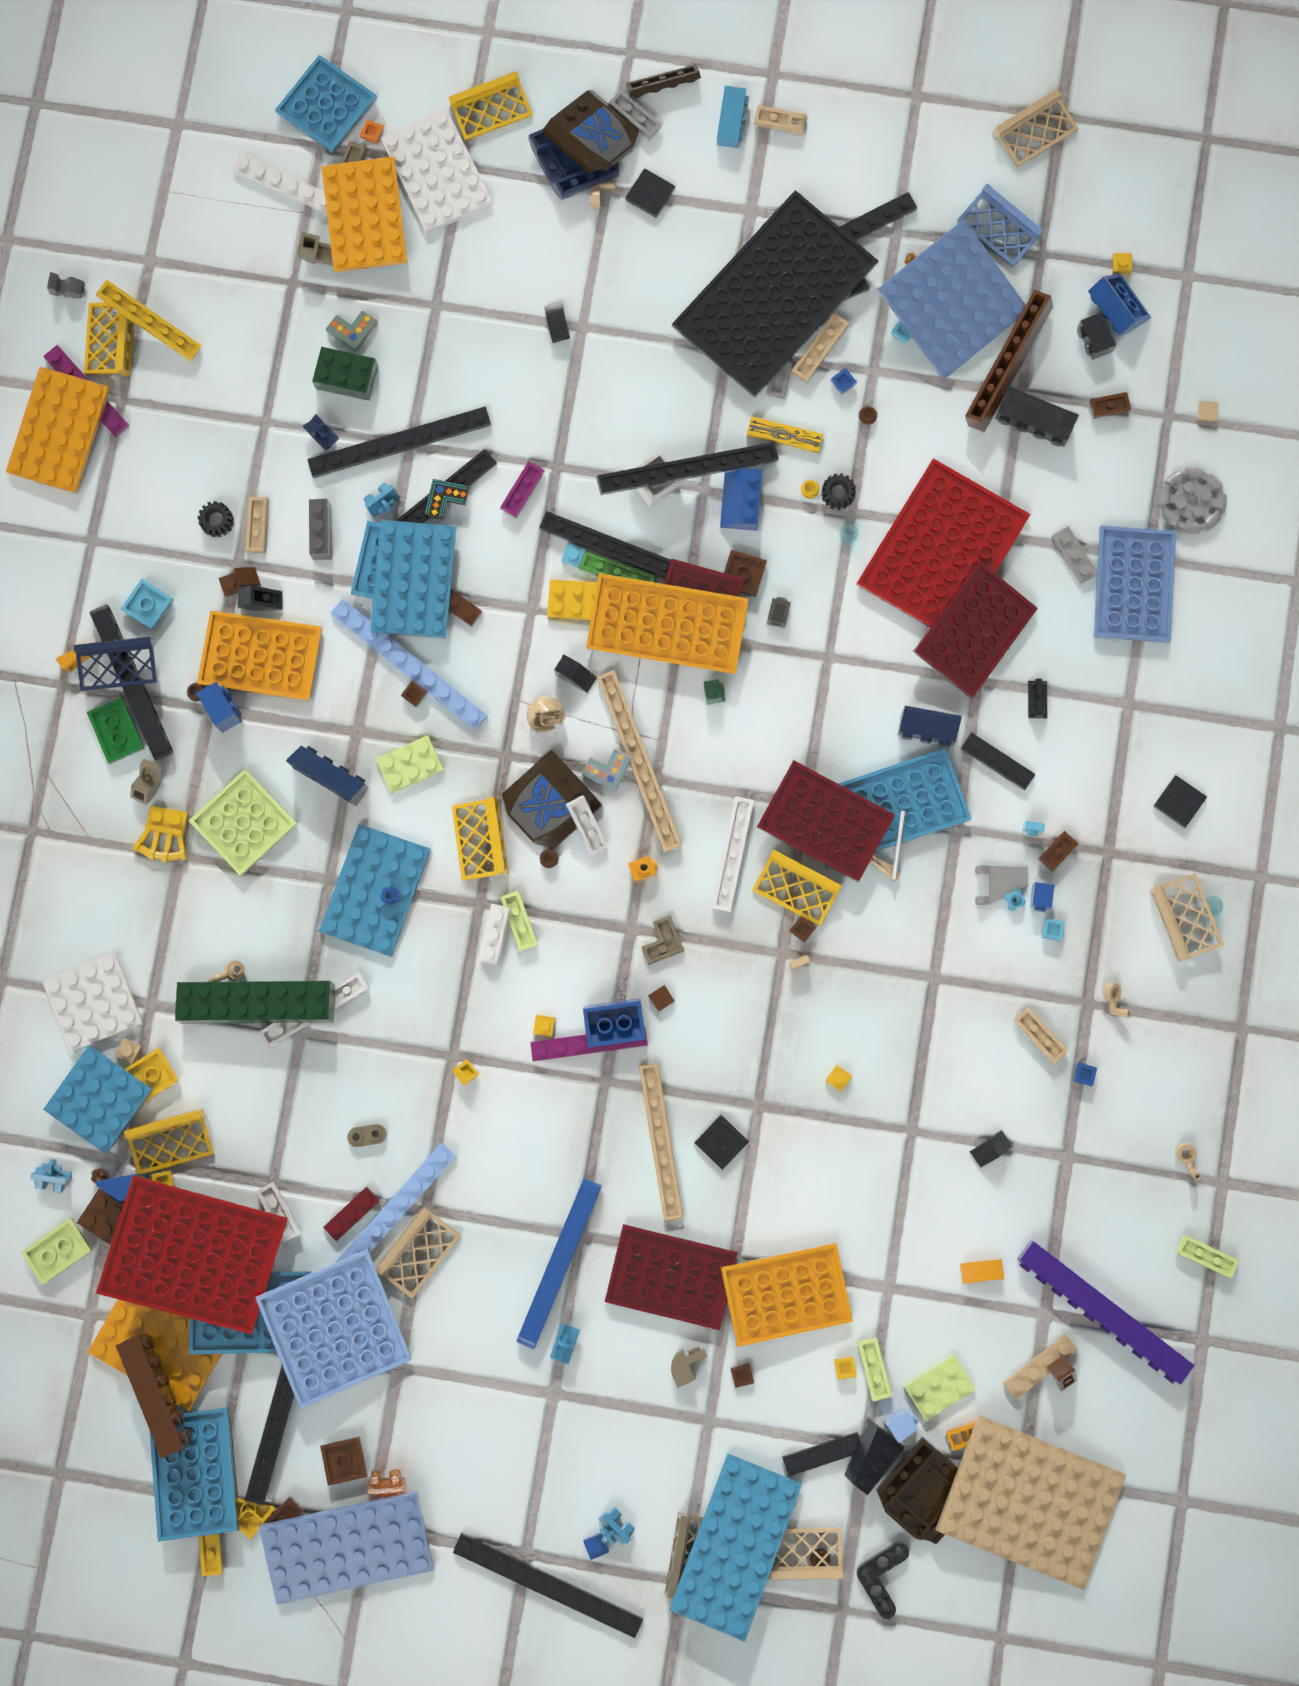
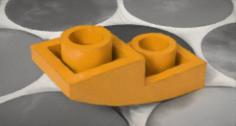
M1002 1259L960 1264L962 1284L1005 1279Z

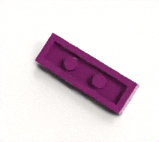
M528 461L500 506V510L517 519L544 475L545 470Z

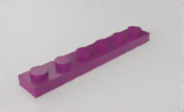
M58 345L43 356L55 371L89 381ZM107 401L100 421L116 438L129 427V424Z
M585 1034L530 1042L532 1061L535 1062L648 1046L646 1034L645 1040L588 1047Z

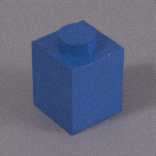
M1038 882L1032 884L1030 907L1034 908V911L1046 912V910L1052 908L1055 885Z

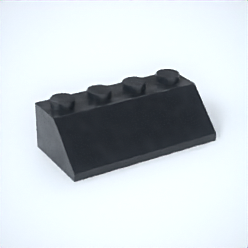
M1009 386L995 419L1003 425L1016 427L1020 432L1031 433L1037 439L1051 441V444L1054 446L1065 447L1079 414Z

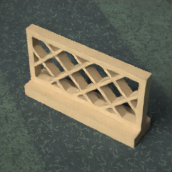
M1058 89L998 125L992 132L994 137L1000 140L1016 168L1079 129L1061 101V94ZM1056 104L1061 110L1060 116L1050 114L1051 108ZM1037 116L1046 117L1045 126L1035 123ZM1049 118L1059 120L1057 129L1048 127ZM1061 122H1068L1072 129L1069 131L1060 130ZM1021 126H1031L1030 135L1020 133ZM1034 127L1044 130L1042 138L1032 136ZM1046 131L1056 133L1053 141L1045 139ZM1008 134L1016 136L1015 144L1007 143L1004 137ZM1019 137L1029 139L1027 148L1017 146ZM1031 140L1041 142L1040 149H1030ZM1016 149L1026 152L1023 160L1019 161L1015 156Z
M1196 873L1150 890L1178 962L1224 946ZM1192 878L1195 883L1193 893L1182 888L1185 881ZM1170 886L1178 889L1175 899L1168 897L1164 889ZM1181 891L1191 895L1187 905L1177 901ZM1193 897L1201 899L1203 905L1200 911L1190 907ZM1175 903L1185 907L1182 917L1173 913L1172 909ZM1188 909L1198 913L1194 923L1184 919ZM1200 915L1208 917L1210 923L1207 929L1197 925ZM1182 921L1193 926L1189 935L1181 933L1180 926ZM1195 927L1206 931L1202 941L1191 937ZM1207 934L1215 935L1218 944L1210 946L1204 943ZM1189 940L1200 944L1198 950L1191 954L1187 948Z
M423 1206L375 1267L376 1272L410 1298H413L461 1235ZM430 1218L438 1223V1230L426 1231V1223ZM450 1232L455 1237L449 1243H442L441 1233ZM439 1233L440 1244L428 1245L427 1234ZM425 1235L426 1246L414 1247V1238ZM440 1247L441 1255L438 1258L430 1259L429 1248ZM426 1249L428 1260L416 1261L415 1250ZM406 1251H413L414 1261L402 1263L401 1255ZM428 1263V1272L417 1275L416 1264ZM414 1265L415 1275L404 1277L402 1266ZM400 1266L401 1277L392 1278L387 1274L392 1267ZM416 1278L417 1286L410 1292L405 1288L404 1280Z
M841 1528L785 1530L782 1542L790 1550L783 1558L778 1554L776 1555L780 1561L775 1567H772L768 1580L843 1579ZM826 1532L822 1537L818 1534ZM829 1532L838 1533V1542L833 1547L823 1539ZM788 1533H795L800 1538L792 1548L783 1540ZM808 1533H815L820 1538L813 1547L804 1540ZM801 1541L810 1549L803 1558L793 1550ZM821 1541L830 1548L823 1558L814 1550ZM837 1545H838V1553L834 1550V1548H835ZM831 1551L838 1556L839 1566H829L824 1560ZM791 1552L800 1559L798 1564L790 1567L784 1561ZM811 1552L820 1559L816 1566H809L804 1561ZM783 1562L787 1567L778 1566ZM801 1562H803L806 1566L799 1565L801 1564ZM821 1562H823L826 1566L819 1565L821 1564Z

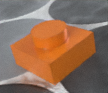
M367 119L360 133V138L378 144L384 131V125Z

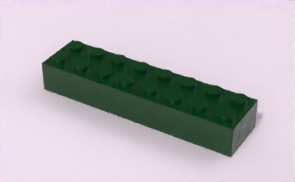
M331 981L177 982L175 1021L180 1024L334 1023L335 984Z

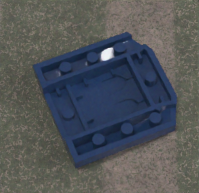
M543 129L528 136L531 149L555 194L561 200L619 176V162L609 170L597 169L589 174L543 134Z

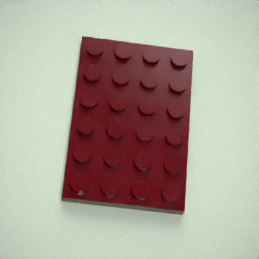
M979 561L912 652L968 697L973 698L1038 608Z
M793 760L757 828L859 883L895 814Z
M623 1224L604 1302L720 1330L727 1302L720 1267L734 1265L738 1252Z

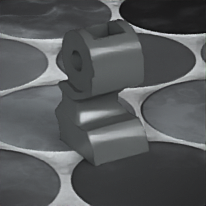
M50 272L47 284L49 294L69 296L75 299L83 297L84 281L70 276L65 280H61L58 274Z

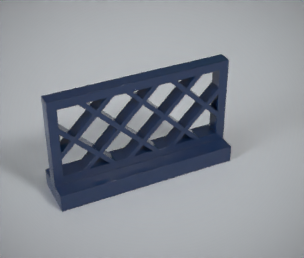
M153 637L73 645L77 659L80 691L158 683ZM149 649L150 657L146 662L137 657L141 650ZM123 652H128L133 656L126 665L118 659ZM104 654H109L114 658L107 667L99 661ZM89 656L94 662L87 669L82 665L81 657ZM135 658L143 664L137 673L129 668ZM115 661L124 666L118 675L110 670ZM96 663L105 668L99 678L91 672ZM145 667L152 671V679L144 680L139 676ZM126 669L135 675L130 682H125L120 678ZM107 671L116 677L111 684H106L101 680ZM89 673L97 680L92 686L85 687L84 678Z

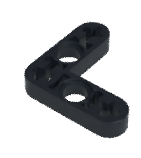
M903 1542L893 1543L861 1563L856 1569L859 1581L879 1615L884 1619L892 1618L896 1613V1607L879 1576L908 1558L909 1549ZM897 1547H900L901 1549L905 1548V1550L903 1551L904 1555L901 1557L899 1554L895 1555L893 1558L896 1561L892 1563V1560L887 1553L890 1551L891 1555H893L897 1552ZM880 1557L888 1559V1565L884 1568L877 1565V1560ZM862 1569H870L871 1571L869 1572V1576L872 1580L874 1578H876L877 1580L871 1581L869 1583L866 1576H860L862 1574ZM874 1585L882 1588L879 1596H873L870 1593L871 1587ZM883 1598L887 1606H892L890 1608L891 1612L888 1614L886 1611L882 1612L884 1608L879 1600Z

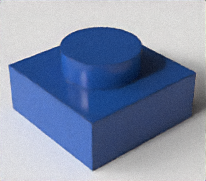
M846 367L830 380L841 395L857 384V381Z
M1077 1062L1073 1082L1093 1087L1097 1067Z
M602 1533L583 1540L590 1560L609 1553L606 1542L603 1543L601 1541Z

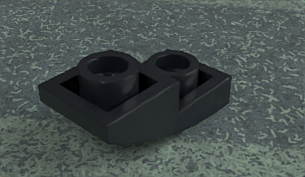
M562 301L544 306L552 343L570 339Z

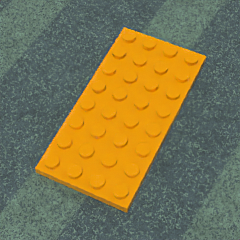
M599 573L586 649L736 674L749 598Z

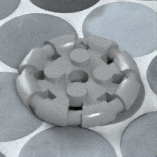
M1185 468L1184 471L1180 472L1178 470L1164 481L1165 485L1160 489L1158 503L1163 511V518L1173 528L1177 527L1184 533L1197 534L1200 531L1212 529L1222 519L1221 515L1226 510L1227 497L1223 493L1222 483L1212 473L1209 475L1200 468ZM1187 478L1188 482L1183 484L1182 479ZM1199 479L1206 481L1205 485L1198 483ZM1171 488L1176 491L1174 495L1170 492ZM1212 492H1215V498H1212ZM1189 497L1196 499L1197 504L1195 506L1187 502ZM1174 504L1175 510H1170L1169 505ZM1210 508L1215 510L1214 514L1208 512ZM1181 517L1185 519L1186 522L1184 523L1180 521L1179 518ZM1201 518L1202 523L1198 524L1196 519Z

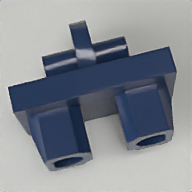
M317 414L302 426L325 451L339 440V437Z

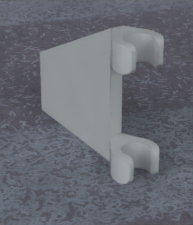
M986 865L975 867L976 874H989V896L976 897V905L992 904L1004 898L1006 893L1010 894L1015 889L1021 890L1028 886V867Z

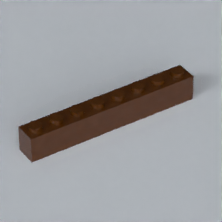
M1037 290L1033 291L965 415L969 427L982 432L986 431L1008 387L1014 380L1053 308L1051 295Z

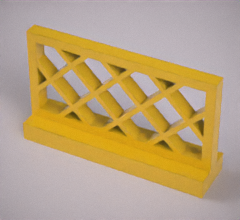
M517 71L448 97L449 104L465 142L533 116ZM514 87H518L520 92L517 99L508 95L509 90ZM499 94L503 96L500 105L491 102L493 95ZM506 98L515 102L512 111L503 107ZM481 100L487 103L483 112L474 108L477 101ZM518 103L526 107L527 113L520 115L515 112ZM489 104L498 108L495 117L486 113ZM462 107L469 109L467 117L460 116L457 109ZM501 110L510 113L508 120L502 121L498 119ZM472 111L481 115L478 124L469 120ZM484 116L494 120L490 127L486 128L481 125ZM467 123L476 126L474 133L466 134L465 127Z
M105 302L89 303L84 374L86 376L113 374L130 376L134 322L121 313H118L113 318L109 312L114 308ZM94 308H102L104 312L96 319L94 317ZM108 315L112 320L104 327L100 321ZM116 323L118 330L111 335L108 330ZM99 324L103 329L94 336L93 328ZM107 333L110 338L102 344L99 339ZM115 341L117 348L110 353L107 347ZM98 342L101 347L93 353L91 348ZM105 350L109 356L101 362L97 357ZM96 359L100 365L95 370H90V364ZM114 359L116 361L115 369H108L106 365Z
M490 797L486 798V800L453 805L452 813L462 881L509 874L499 799ZM485 805L486 812L481 818L474 812L478 806ZM465 808L469 811L464 821L458 818V809ZM472 814L480 819L474 829L467 824ZM483 822L489 828L485 836L477 832ZM464 826L472 830L467 839H464L460 833ZM475 833L483 838L477 847L469 842ZM485 841L491 844V850L487 855L479 850ZM467 844L475 849L469 858L463 854V849ZM477 852L485 856L480 866L471 861ZM488 859L494 864V871L486 872L482 869ZM469 863L477 867L473 875L466 876V867Z
M773 849L752 890L821 926L842 885ZM771 862L779 865L781 873L770 876L768 868ZM782 867L789 871L783 872ZM767 872L768 877L763 878L765 873ZM795 873L798 882L787 885L784 874ZM782 875L785 886L774 889L771 878ZM799 876L806 880L800 881ZM769 879L772 890L764 892L758 889L761 881ZM812 882L815 891L804 894L801 883ZM799 884L802 895L791 898L788 887ZM816 885L823 889L817 890ZM786 888L789 899L784 901L777 899L775 891ZM827 890L833 894L830 901L821 903L818 892ZM816 893L819 904L808 907L805 896ZM803 897L806 908L801 910L794 908L792 900ZM820 906L822 916L818 921L811 917L809 909ZM807 910V911H808V915L805 914V913H803L802 911Z
M196 1109L126 1129L124 1134L126 1139L128 1138L137 1174L148 1173L213 1155L214 1150L204 1118V1109ZM201 1123L202 1131L200 1135L190 1131L192 1124ZM176 1128L185 1132L180 1141L170 1136ZM160 1133L166 1137L162 1146L152 1141L155 1134ZM187 1133L197 1138L193 1147L183 1143ZM141 1138L147 1142L143 1151L135 1147L134 1140ZM168 1139L178 1143L174 1153L164 1148ZM199 1140L207 1144V1152L201 1153L195 1150ZM149 1144L159 1148L155 1158L145 1153ZM180 1145L190 1150L185 1158L176 1155ZM161 1151L171 1155L167 1163L157 1160ZM142 1156L152 1160L149 1168H141L140 1160Z

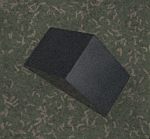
M1000 1130L969 1152L981 1168L999 1158L1013 1146L1004 1132Z

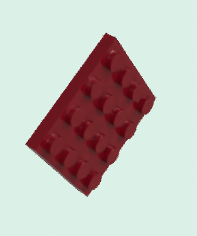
M671 559L665 584L740 597L745 578Z

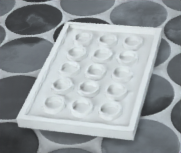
M447 108L380 138L388 156H394L397 175L426 235L493 205L490 195Z

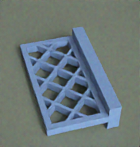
M988 184L984 186L982 192L957 219L960 222L967 215L976 214V223L968 225L980 241L1012 267L1019 262L1032 245L1043 235V229ZM983 198L988 202V209L978 210L977 203ZM991 212H1000L1002 214V221L992 222ZM989 213V222L978 223V214ZM1013 223L1016 226V232L1006 233L1005 224ZM1003 224V234L992 235V225ZM990 225V235L982 236L979 233V226ZM1027 235L1032 240L1028 244L1020 245L1019 236ZM1017 236V245L1006 246V237ZM1004 237V247L993 245V238ZM1018 249V256L1012 261L1007 256V250Z

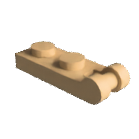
M758 105L754 125L802 136L805 132L804 124L807 122L808 117L802 113ZM792 120L796 121L797 125L791 124Z

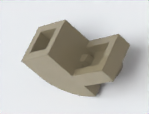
M302 232L298 256L312 264L318 262L333 266L331 245L319 242L320 236Z
M145 758L142 760L139 776L131 785V798L145 805L151 801L163 780L164 774L161 773V766Z
M695 1347L688 1351L689 1355H685L682 1348L674 1355L671 1362V1374L677 1388L696 1380L690 1364L707 1357L704 1348Z

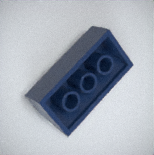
M301 745L287 758L286 762L293 769L355 806L358 805L368 789L365 779L358 775L355 777L348 774L350 771L342 765L339 768L333 765V760L325 755L321 758L317 755L318 751L310 746L305 748Z

